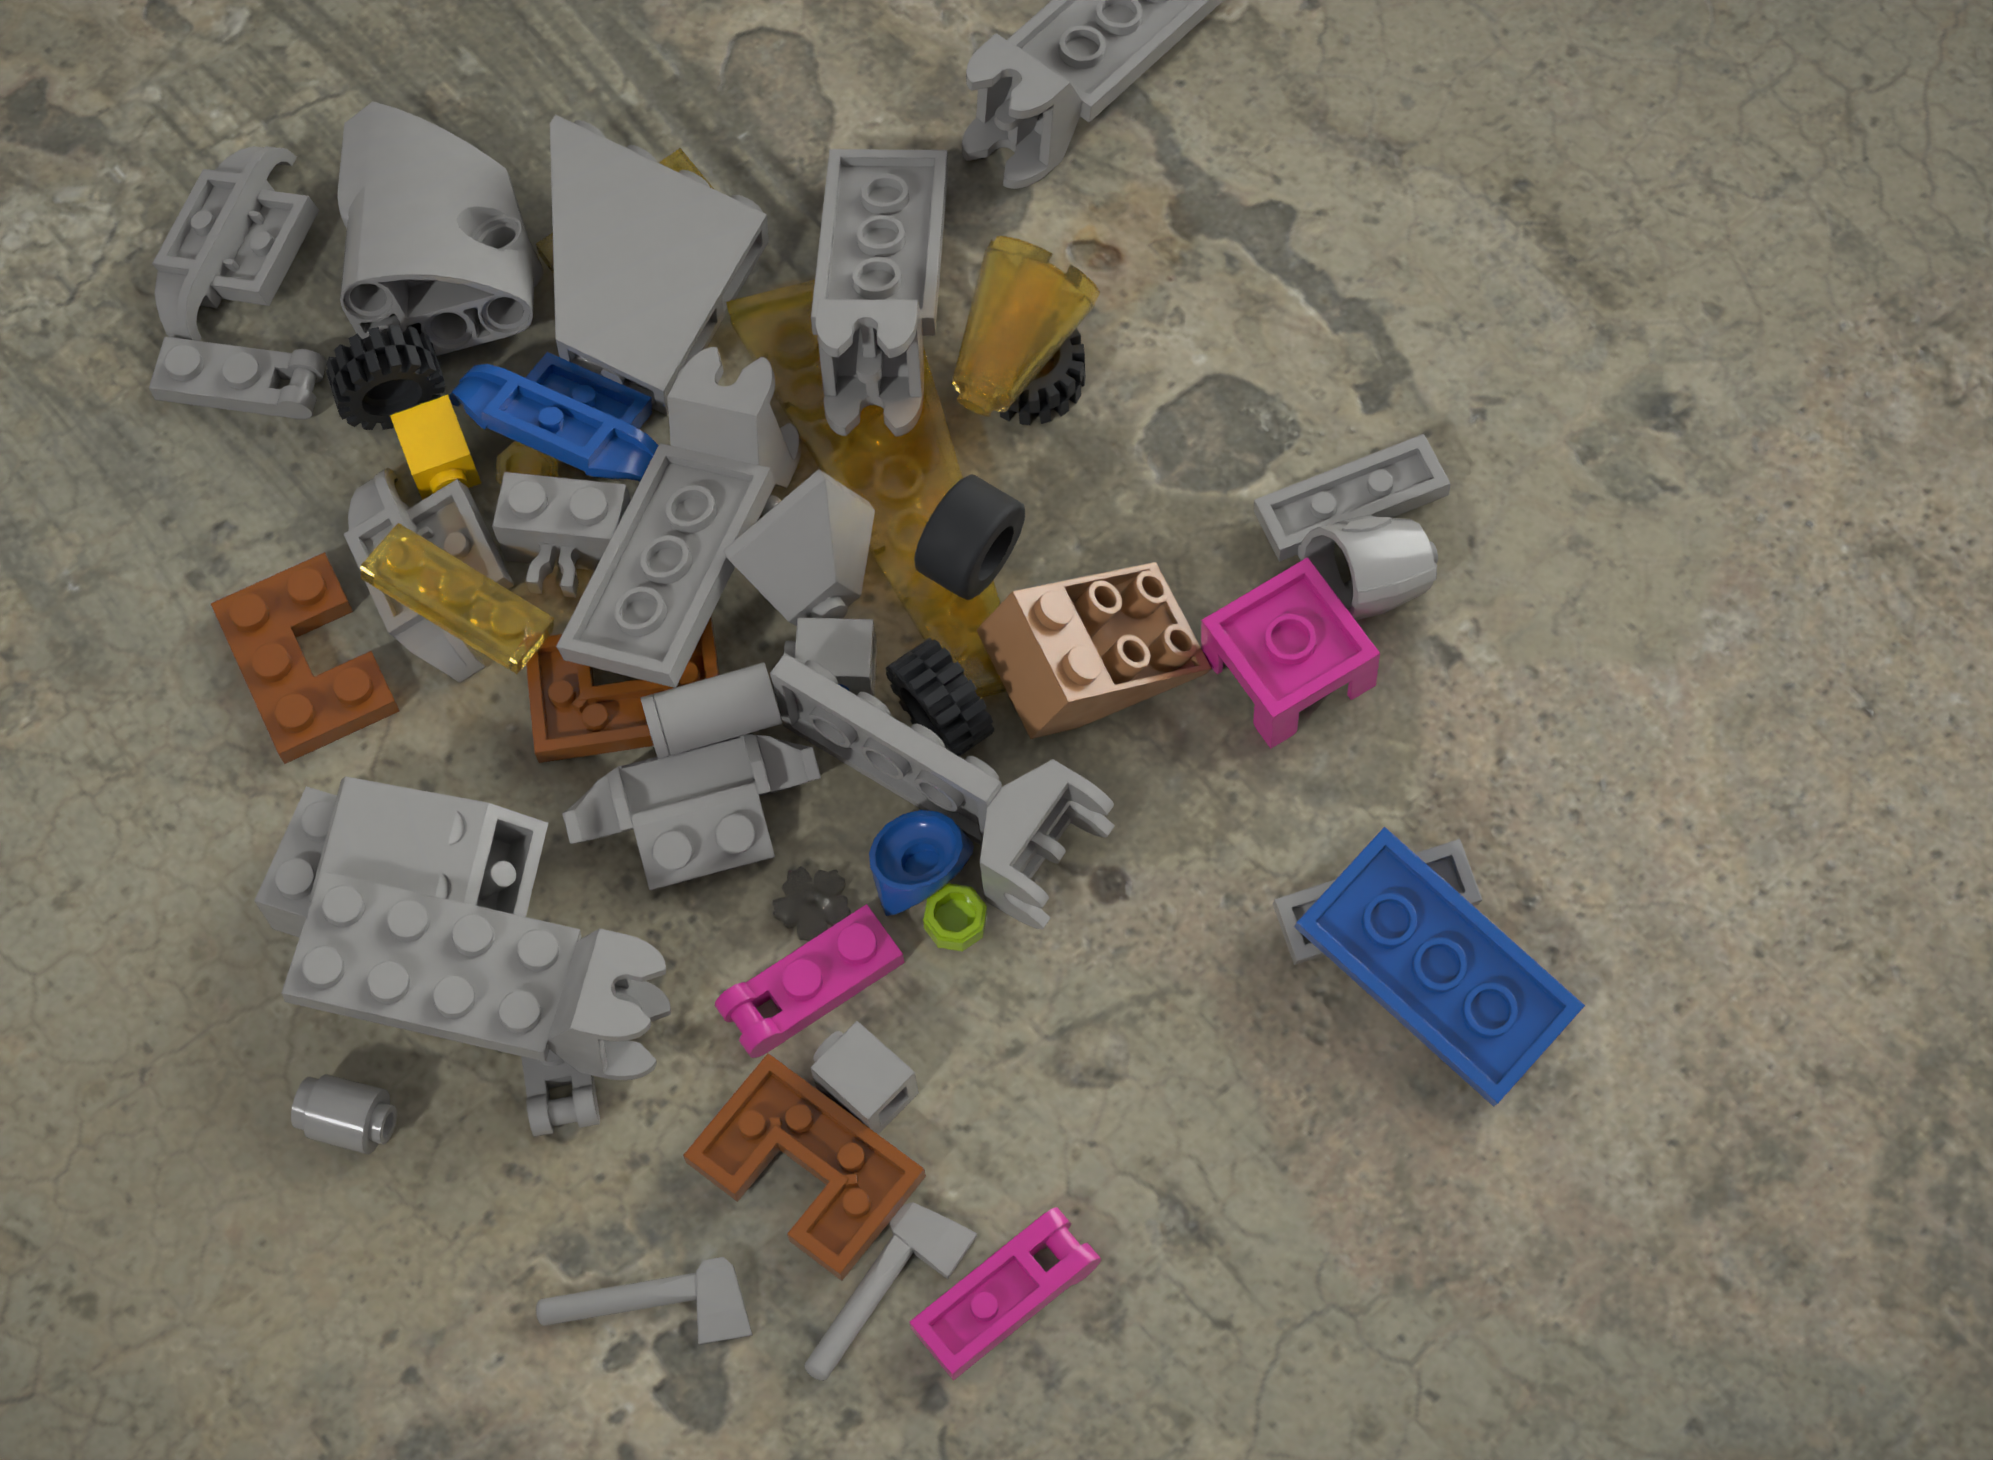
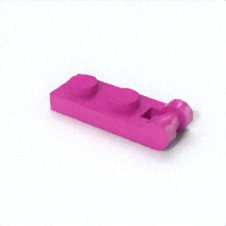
M866 904L749 981L741 982L728 988L717 998L714 1006L726 1022H734L742 1033L739 1042L751 1058H757L779 1046L904 964L903 953ZM772 999L780 1012L771 1018L764 1019L757 1008Z
M1058 1207L1052 1208L1040 1216L909 1321L911 1330L953 1381L1066 1289L1086 1278L1100 1264L1101 1258L1088 1243L1081 1245L1069 1232L1068 1229L1071 1226V1222ZM1048 1247L1059 1262L1045 1272L1033 1256L1040 1250Z

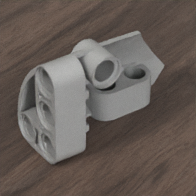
M372 101L345 122L337 193L340 214L347 229L340 302L356 334L358 333L364 339L370 336L368 329L379 327L381 334L387 333L389 325H399L402 333L408 326L417 328L419 335L424 332L429 336L436 356L525 331L533 318L534 287L541 281L544 270L528 238L513 185L506 168L447 130L391 106Z

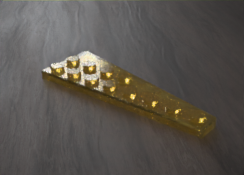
M815 279L727 301L726 305L731 325L753 361L764 357L771 364L775 375L773 394L792 425L796 427L800 438L819 469L866 499L874 508L875 513L869 551L924 641L928 638L935 639L940 643L942 649L945 647L951 653L954 663L958 661L964 669L963 674L968 681L972 680L977 688L975 692L979 697L982 698L1005 692L1006 689L976 631L1001 604L994 580L980 595L971 600H965L915 569L914 556L926 523L945 494L963 478L924 346L923 406L920 418L914 428L902 436H895L884 423V409L878 405H869L862 409L860 423L847 436H842L831 429L825 416L819 343L817 335H813L811 322Z

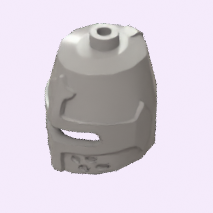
M1365 515L1342 520L1310 530L1302 540L1301 545L1298 546L1300 561L1307 557L1310 559L1355 620L1385 614L1426 593L1437 578L1438 553L1436 546L1432 541H1429L1420 524L1411 519ZM1335 542L1342 549L1351 572V579L1346 583H1343L1335 561Z

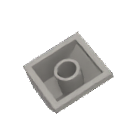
M818 469L726 547L723 552L729 561L788 622L797 626V618L843 619L848 611L847 607L857 600L862 593L875 510L866 499Z

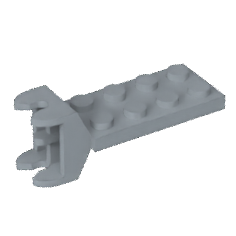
M1051 0L1007 40L997 33L994 34L972 55L966 69V84L971 91L978 90L976 118L967 127L962 139V155L964 159L970 161L985 158L998 148H1009L1015 154L1006 161L1003 186L1018 189L1041 180L1063 160L1080 117L1091 122L1224 0Z
M829 149L811 322L813 335H817L819 343L825 416L831 429L839 435L847 436L860 423L862 409L869 405H878L884 409V423L895 436H902L914 428L920 418L924 394L923 335L935 336L948 179L947 150Z
M710 347L700 351L683 367L667 396L671 446L659 444L556 646L564 660L674 688L677 687L735 568L723 550L758 521L774 486L788 487L800 461L802 442L796 427L791 423H787L779 428L770 406L775 389V375L771 364L766 358L760 357L745 367L737 381L727 387L718 385L724 370L717 347Z
M785 653L770 672L782 724L785 728L918 808L927 811H937L953 819L968 838L982 846L980 868L985 901L1030 927L1043 929L1051 918L1042 910L1049 896L1031 878L1045 859L1053 863H1059L1066 850L1057 841L1071 823L1088 833L1103 838L1108 837L1115 827L1104 816L1108 815L1113 808L1114 803L1090 781L1054 759L1002 787L998 774L984 761L973 756H967L965 760L944 748L943 741L925 726L913 724L910 728L893 718L887 706L873 695L859 692L856 696L838 685L835 676L817 662L807 660L803 664Z
M321 871L282 990V996L286 1003L546 1062L550 1049L578 1072L612 1080L638 1079L648 1075L655 1069L657 1065L656 1059L641 1043L630 1040L644 1035L650 1029L652 1021L671 1015L670 1002L667 996L658 987L647 982L650 979L666 974L665 960L655 947L637 937L599 928L582 938L581 931L577 928Z

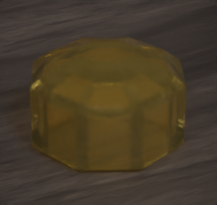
M514 441L497 456L496 481L502 485L504 472L557 477L558 459Z

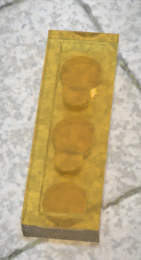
M400 523L396 524L361 564L362 580L515 674L521 671L553 632L554 617Z

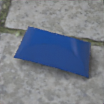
M918 810L900 815L887 823L876 835L869 852L870 868L880 903L886 916L903 912L934 895L946 886L967 864L973 853L974 845L953 819L937 811Z

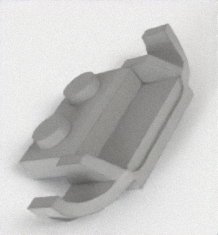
M252 146L238 150L230 155L215 170H202L152 263L158 270L155 285L156 306L168 337L200 341L202 337L198 332L196 323L199 306L217 308L222 299L270 306L319 212V209L309 196L277 192L267 181L271 170L276 164L293 166L297 156L288 149Z
M387 467L377 473L373 479L356 489L348 511L349 531L344 533L345 539L388 633L411 653L460 683L486 667L481 656L471 647L462 632L467 627L463 616L514 586V583L470 490L465 484L456 479L410 508L401 501L394 483L399 481L395 471Z
M745 734L661 759L654 757L618 766L595 782L562 815L570 844L634 830L649 890H654L774 858L775 855L759 796L820 779L821 776L813 747L779 740L770 736Z

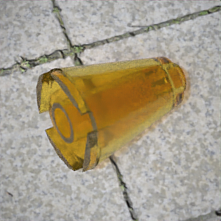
M997 236L994 242L990 241L984 251L951 382L952 386L960 393L957 401L962 406L985 417H990L993 410L1006 412L1095 307L1100 291L1096 284L1081 270L1070 264L1065 274L1059 268L1049 263L1053 253L1020 239Z

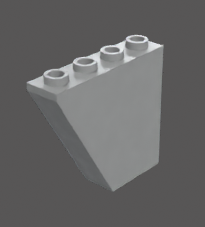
M555 114L550 122L555 334L559 357L652 397V409L668 415L667 396L679 373L694 355L707 348L769 242L767 214L763 213L755 202L744 196L733 195L729 197L710 188L709 184L702 177L691 171L680 170L676 172L659 164L649 152L638 146L628 145L624 147L605 138L603 133L590 123L581 120L573 123Z

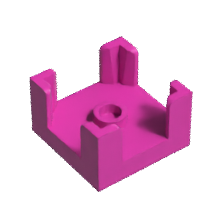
M1308 557L1201 620V649L1207 661L1217 675L1223 672L1225 663L1254 702L1253 724L1270 749L1292 737L1297 732L1300 711L1348 683L1347 696L1350 700L1376 686L1380 652Z

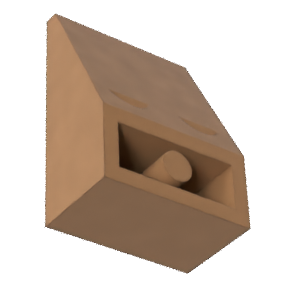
M1156 562L1012 591L976 630L1030 739L1080 728L1201 677L1212 669Z

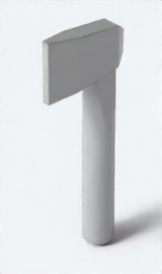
M914 1202L904 1204L889 1222L893 1236L805 1362L804 1367L807 1373L821 1381L829 1377L912 1254H915L931 1268L949 1279L977 1237V1233Z
M724 1257L703 1260L695 1273L538 1300L536 1305V1316L542 1326L697 1300L699 1345L753 1336L735 1267Z

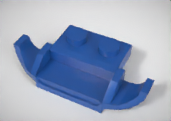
M546 352L525 378L494 365H474L463 375L458 385L449 394L451 404L457 407L462 404L466 414L482 429L488 428L583 470L588 476L608 479H630L640 482L659 446L648 434L640 430L652 414V397L549 352Z

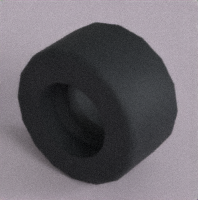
M974 474L960 479L945 494L926 523L914 556L915 569L965 600H971L980 595L1001 571L1017 543L1025 521L1024 504Z

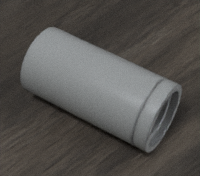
M764 662L654 693L653 695L640 697L658 759L782 724Z

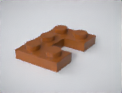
M325 552L211 603L274 746L284 764L400 712L372 651L317 676L313 675L297 637L353 612Z
M712 616L677 687L720 675ZM562 634L524 639L534 751L539 763L654 746L640 697L653 695L654 693L674 687L642 679L594 686L593 667L566 661L562 658L556 647Z
M767 1053L683 1155L688 1165L737 1202L779 1151H782L826 1184L825 1188L787 1233V1236L792 1244L841 1281H843L926 1177L923 1167L769 1053Z

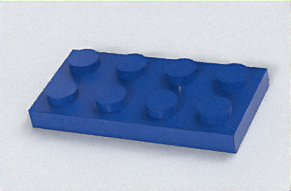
M1386 827L1373 838L1294 926L1493 1107L1503 1099L1585 1006Z

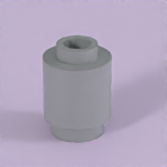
M328 1074L322 1075L319 1079L313 1077L305 1078L296 1092L291 1110L292 1126L296 1129L304 1130V1134L308 1139L364 1154L372 1153L378 1144L384 1145L389 1141L397 1119V1109L394 1105H390V1095L386 1089Z

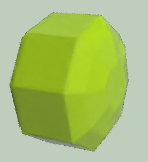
M948 883L934 895L927 898L923 918L924 929L938 948L963 952L983 938L987 906L973 887Z

